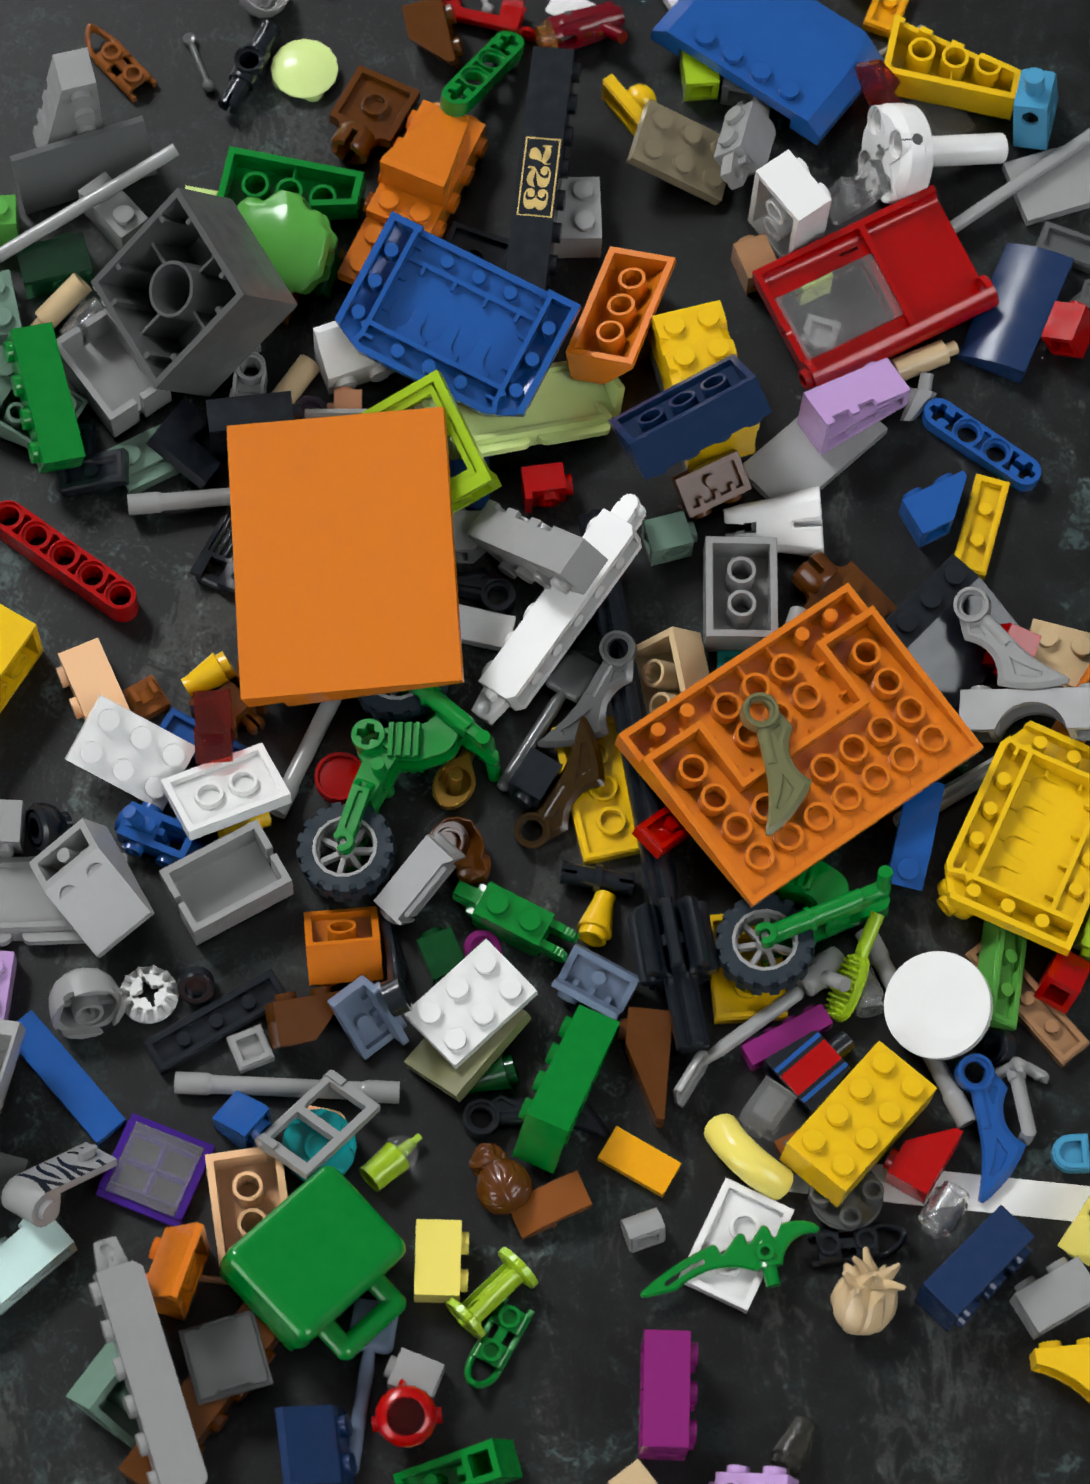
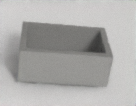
M104 308L83 322L86 340L89 344L84 346L82 333L78 326L56 340L65 375L81 396L88 400V405L115 438L140 422V413L148 417L171 402L172 397L171 391L155 389L107 308Z
M257 819L159 870L162 886L176 911L180 912V917L196 946L294 894L292 879L277 853H273V846Z

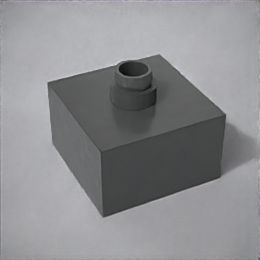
M179 187L91 281L153 387L160 390L210 397L298 305L232 199Z

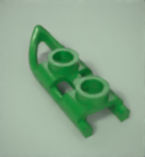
M508 1297L493 1310L484 1327L486 1335L481 1340L477 1339L467 1358L464 1376L468 1385L476 1389H483L492 1385L498 1379L535 1313L533 1310L528 1309L526 1314L519 1311L517 1307L506 1304ZM494 1324L498 1325L499 1328L494 1337H488ZM510 1332L514 1334V1337L509 1346L506 1347L502 1342L507 1333ZM476 1357L496 1368L493 1374L484 1381H476L471 1376L472 1366Z

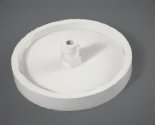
M932 951L909 959L894 973L885 992L884 1014L890 1032L905 1049L922 1058L948 1060L967 1053L984 1037L992 1019L993 997L986 978L970 961L954 953Z

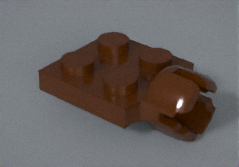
M359 65L329 114V123L338 127L331 139V150L334 155L344 162L350 151L353 150L355 154L349 164L359 166L367 161L371 152L377 146H384L390 149L408 120L411 111L418 103L420 91Z
M820 551L812 554L809 557L810 559L804 562L791 578L792 583L806 596L807 602L803 606L805 609H809L847 583L852 586L866 606L869 608L873 605L884 620L898 608L852 561L846 566L839 567Z

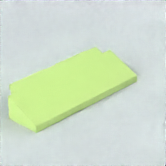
M568 361L552 363L524 417L483 416L459 403L457 405L483 457L525 450L532 445H553L609 434L611 425L608 420L621 413L625 386L618 377L604 385L571 379ZM432 397L414 406L415 409L437 407ZM452 437L448 438V454L450 459H462Z

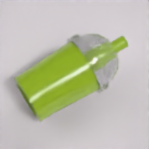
M417 1133L413 1138L406 1135L388 1138L385 1141V1145L359 1168V1173L363 1180L374 1191L379 1192L404 1171L410 1170L415 1166L419 1150L417 1143L423 1139L422 1136Z

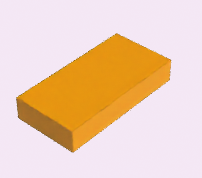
M618 1126L615 1127L597 1158L599 1162L661 1198L664 1196L682 1164Z

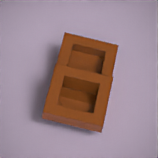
M576 1170L533 1190L527 1203L512 1212L511 1216L522 1240L557 1226V1222L592 1208V1202Z

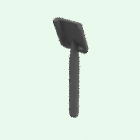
M572 649L565 653L545 681L546 686L556 693L547 703L498 780L497 786L499 790L503 792L508 791L511 777L530 748L536 749L538 741L543 738L559 713L565 698L574 703L579 702L599 669V664Z

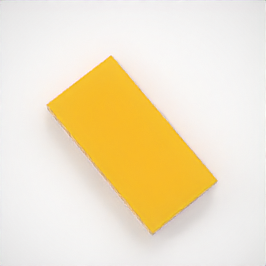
M613 715L606 717L609 734L597 739L603 760L605 786L596 787L583 793L577 798L570 811L583 865L639 854L637 839L632 835L635 827L621 753L615 746L617 732ZM573 746L555 748L558 762L563 765L562 770L566 765Z

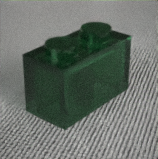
M68 232L59 235L57 238L45 241L38 240L16 253L27 299L53 294L73 273L79 275L88 285H92L91 281L94 279L93 270L83 232L76 234Z

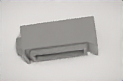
M440 832L434 838L428 834L373 901L381 908L380 913L392 924L404 925L412 923L415 920L413 917L419 914L456 868L454 863L465 859L466 856Z

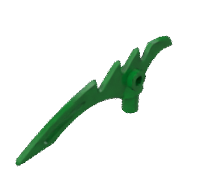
M809 1221L783 1222L779 1227L776 1237L772 1236L767 1226H761L750 1243L746 1242L744 1234L739 1233L723 1254L719 1252L716 1245H711L696 1252L658 1277L640 1293V1296L648 1298L677 1291L690 1279L707 1271L721 1268H743L755 1272L762 1271L766 1288L780 1286L781 1281L777 1267L783 1265L784 1255L788 1246L796 1238L804 1234L817 1233L820 1230L819 1226ZM702 1260L705 1261L703 1265L684 1274L669 1286H665V1283L678 1273Z

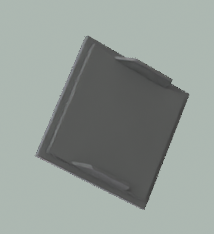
M252 1310L178 1331L198 1406L273 1384L257 1322Z

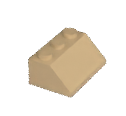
M672 626L637 644L636 663L646 715L709 675L702 637L699 632Z

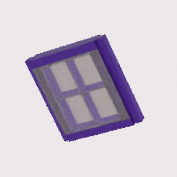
M132 1113L112 1155L117 1159V1166L105 1171L95 1195L171 1227L182 1225L207 1170L205 1155L213 1154L216 1147Z

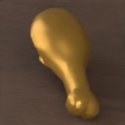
M462 748L458 757L442 765L433 780V797L436 803L445 810H454L464 805L470 799L476 786V776L472 765L475 754L469 753L465 748Z

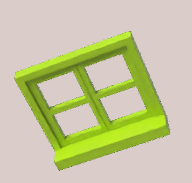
M435 370L360 414L409 410L430 397L433 398L437 407L445 408L447 439L452 437L467 467V470L450 479L452 512L454 514L502 487L497 475L489 470L442 373L439 370Z

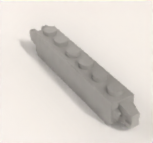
M116 1236L93 1243L97 1272L93 1275L94 1283L89 1284V1289L94 1305H102L106 1320L100 1321L105 1341L107 1344L113 1342L117 1358L112 1359L115 1375L118 1382L125 1380L129 1395L124 1396L123 1399L127 1414L130 1419H137L141 1432L135 1434L141 1457L148 1456L152 1471L146 1473L148 1483L205 1484L208 1475L144 1267L135 1261L128 1262Z

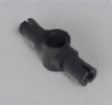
M262 20L252 42H248L235 52L234 68L229 75L230 82L218 101V106L227 112L229 106H231L229 112L236 114L247 92L252 91L253 88L260 86L264 82L266 76L265 66L271 56L269 52L281 33V28L276 23L272 22L270 28H268L270 21ZM246 65H254V66H256V67L250 68V69L244 68Z

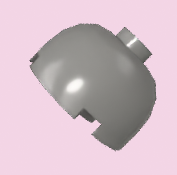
M83 967L65 973L54 983L48 997L49 1015L52 1025L56 1031L57 1029L61 1030L63 1036L69 1039L96 1037L103 1033V1030L99 1027L105 1026L111 1021L114 1027L125 1013V1002L118 985L109 974L98 968Z

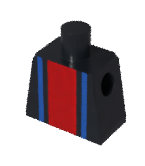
M815 1030L769 1056L765 1060L762 1070L808 1120L849 1074L850 1067L843 1058L855 1049V1044L843 1031H840L827 1042Z

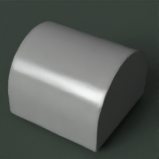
M656 1207L620 1220L623 1236L630 1253L657 1245L665 1240L666 1227Z

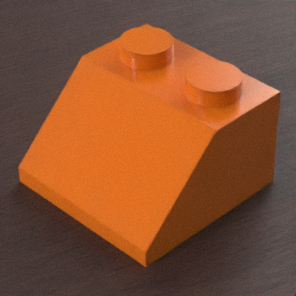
M377 906L304 912L309 986H335L338 983L353 982L361 975L371 982L383 979Z

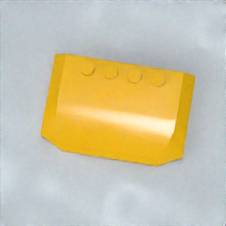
M1031 720L1012 737L1009 735L1000 742L944 866L947 903L1064 956H1068L1090 905V746Z

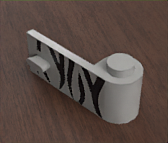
M85 1142L12 1177L3 1188L1 1203L5 1209L34 1226L45 1227L59 1215L61 1192L117 1166V1159L98 1149L97 1145Z

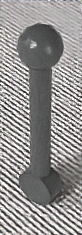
M186 33L183 36V44L190 49L203 80L202 89L205 92H212L215 88V83L209 79L195 46L196 36L193 33Z

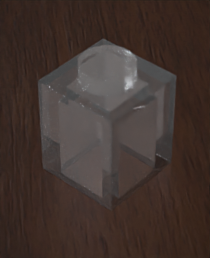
M766 1075L741 1111L739 1121L743 1123L742 1127L753 1137L761 1139L763 1136L770 1141L795 1106L798 1096Z

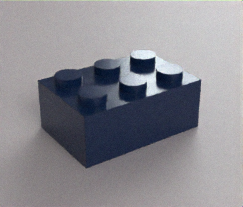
M1000 1205L923 1283L914 1301L946 1332L955 1324L961 1329L981 1305L978 1300L982 1298L987 1302L1000 1289L1001 1284L1007 1278L1004 1273L1007 1271L1012 1276L1027 1261V1257L1033 1252L1028 1246L1035 1236L1003 1205Z

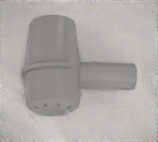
M829 946L815 955L811 967L809 966L806 977L802 981L799 979L796 982L797 986L808 996H815L823 989H827L828 986L843 992L849 990L851 980L840 975V972L837 971L838 968L842 969L840 963L845 964L846 962L843 960L844 954L838 948Z

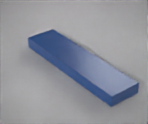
M30 1010L17 1021L26 1029L19 1055L97 1146L127 1123L126 1118L33 1010Z

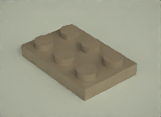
M651 99L644 104L627 163L715 206L721 202L727 184L720 177L721 166L713 158L720 133Z

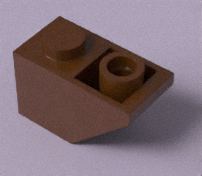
M421 0L401 6L409 39L417 47L455 69L461 68L460 57L464 56V48L460 37H455L452 24H456L457 19L452 4H447L445 0Z
M329 985L310 989L311 996L297 998L296 991L274 995L275 1002L264 1005L272 1050L308 1044L317 1040L334 1015L327 1001L340 991L333 992L332 986Z

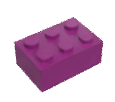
M644 1329L640 1356L638 1459L685 1461L688 1450H694L697 1437V1420H690V1412H694L695 1405L697 1404V1381H690V1373H695V1366L698 1363V1343L691 1342V1331Z

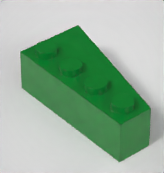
M229 146L217 196L232 199L235 205L238 206L247 197H255L264 201L279 190H285L303 196L311 210L319 211L327 216L328 220L359 219L366 191L364 172Z
M580 1004L573 1018L566 1015L558 1033V1036L563 1039L560 1045L553 1042L545 1060V1063L550 1066L547 1072L540 1069L531 1090L536 1092L534 1099L526 1097L519 1112L518 1118L524 1120L512 1154L513 1157L554 1174L563 1147L567 1145L579 1113L581 1114L592 1086L613 1044L620 1024L619 1021Z

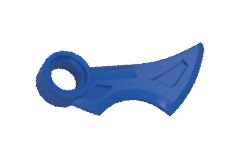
M970 1054L961 1058L956 1063L954 1078L961 1089L971 1092L982 1152L978 1202L985 1203L1010 1177L1020 1161L1026 1144L1012 1134L1005 1122L1003 1103L1008 1088L994 1072L992 1062L984 1055ZM970 1062L979 1064L983 1069L984 1076L979 1083H972L966 1079L965 1067Z

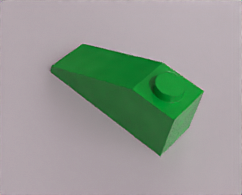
M492 1438L395 1473L393 1477L395 1484H506L523 1478L513 1440Z

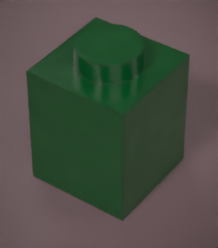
M441 927L432 928L424 932L421 938L417 940V953L432 987L464 959L451 927L443 930Z

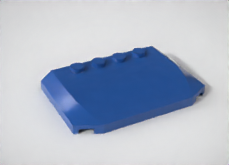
M678 0L653 28L650 36L651 40L676 56L681 53V50L783 114L791 120L790 129L815 145L822 141L882 69L884 63L881 54L864 30L816 0Z
M392 211L338 311L335 322L359 354L415 382L431 372L439 370L455 401L483 416L524 417L581 309V305L550 289L547 292L425 231L423 226Z

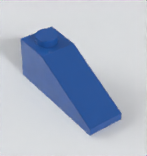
M935 782L902 805L888 865L893 869L891 884L922 891L945 784Z

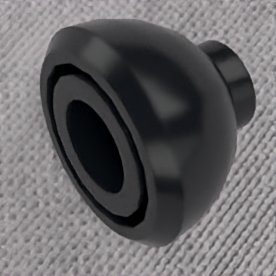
M33 802L26 811L25 825L31 845L40 853L73 826L69 812H61L57 807L49 803Z

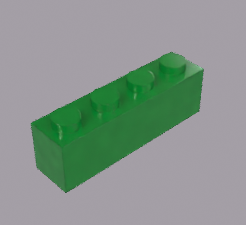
M52 322L10 329L6 342H3V353L6 362L12 363L15 375L11 376V384L15 397L20 396L23 409L19 410L23 430H29L31 442L28 443V453L31 463H37L39 474L81 466L86 455Z

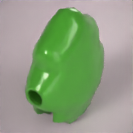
M279 190L264 201L255 197H247L238 204V210L291 294L293 292L309 294L318 284L329 280L331 267L335 261L338 238L331 230L327 216L319 211L311 210L306 199L300 194L285 190Z

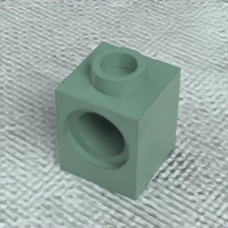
M684 510L644 520L642 523L641 536L651 566L692 556L693 544L698 541L694 523L692 521L687 522Z

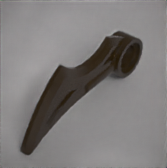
M582 716L580 718L574 744L566 765L537 811L523 814L516 821L514 836L517 843L523 848L536 850L543 847L550 839L567 831L569 813L577 798L590 789L605 786L601 751L586 717ZM528 821L538 822L543 829L542 836L536 841L526 840L521 833L522 826Z

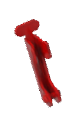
M445 0L447 4H452L457 22L501 32L512 31L523 36L529 42L537 40L534 29L530 27H522L521 29L526 13L525 2L522 0H503L499 15L464 8L461 6L462 0Z

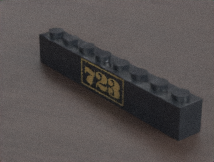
M533 46L505 271L548 292L549 289L554 291V288L549 287L550 276H556L558 270V255H553L554 243L560 244L562 237V223L557 222L558 211H564L566 204V190H561L562 179H568L570 158H565L566 147H572L574 126H569L570 115H576L578 95L573 94L574 83H580L581 63L576 62L574 49Z

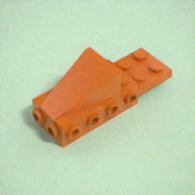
M424 99L418 110L413 109L406 123V129L408 130L404 137H398L394 146L380 160V173L377 180L379 186L375 193L370 192L365 200L363 211L366 212V218L337 272L339 280L353 285L392 211L423 226L425 231L442 239L450 213L454 214L458 208L461 199L460 193L463 187L470 184L475 172L474 166L478 158L482 159L487 150L489 139L485 138L486 124L481 123L479 119L472 115L461 117L449 116L441 110L439 102L432 103Z

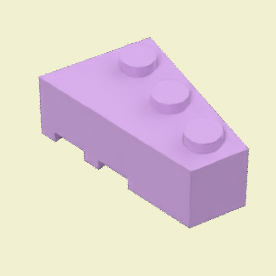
M888 358L877 362L873 361L856 371L803 392L797 424L819 454L822 455L906 406L911 389Z

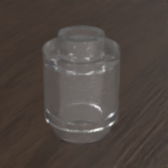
M944 1181L941 1186H936L918 1215V1220L922 1223L920 1227L922 1231L935 1239H940L941 1236L950 1237L968 1208L967 1201L970 1195L962 1187L950 1181Z

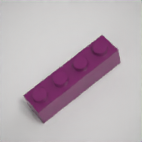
M821 1003L817 1006L812 1004L803 1009L802 1014L796 1017L791 1015L782 1021L783 1024L775 1027L772 1025L762 1032L763 1035L757 1038L751 1036L742 1042L743 1045L741 1046L740 1053L750 1071L752 1072L763 1066L769 1056L810 1032L816 1030L821 1035L832 1028L833 1021L823 1004Z

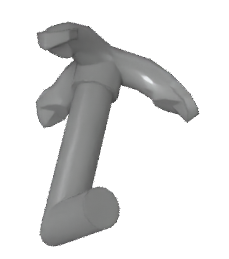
M1015 1056L1009 1062L995 1067L994 1072L1000 1079L1007 1077L1008 1082L1011 1083L1021 1127L1018 1139L1028 1146L1032 1143L1037 1131L1025 1083L1026 1075L1044 1084L1048 1083L1050 1077L1045 1070Z

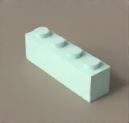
M23 1219L18 1225L20 1229L9 1239L6 1236L0 1239V1316L77 1251L74 1241L56 1220L40 1228Z

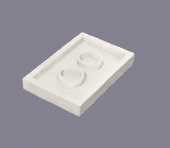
M99 695L65 759L142 801L158 806L163 811L168 800L162 790L161 780L185 771L197 746Z
M263 743L161 780L162 790L190 841L292 803L291 793Z
M485 939L412 1005V1011L404 1015L456 1070L536 997L538 992Z
M726 1178L689 1257L711 1245H716L719 1252L723 1254L739 1233L744 1234L746 1242L750 1243L761 1226H767L772 1236L776 1237L780 1225L783 1222L790 1221L794 1209ZM702 1260L683 1270L680 1273L679 1278L684 1274L688 1273L689 1271L703 1265L705 1261ZM721 1268L702 1273L690 1279L684 1285L747 1314L763 1280L762 1271L755 1272L743 1268Z

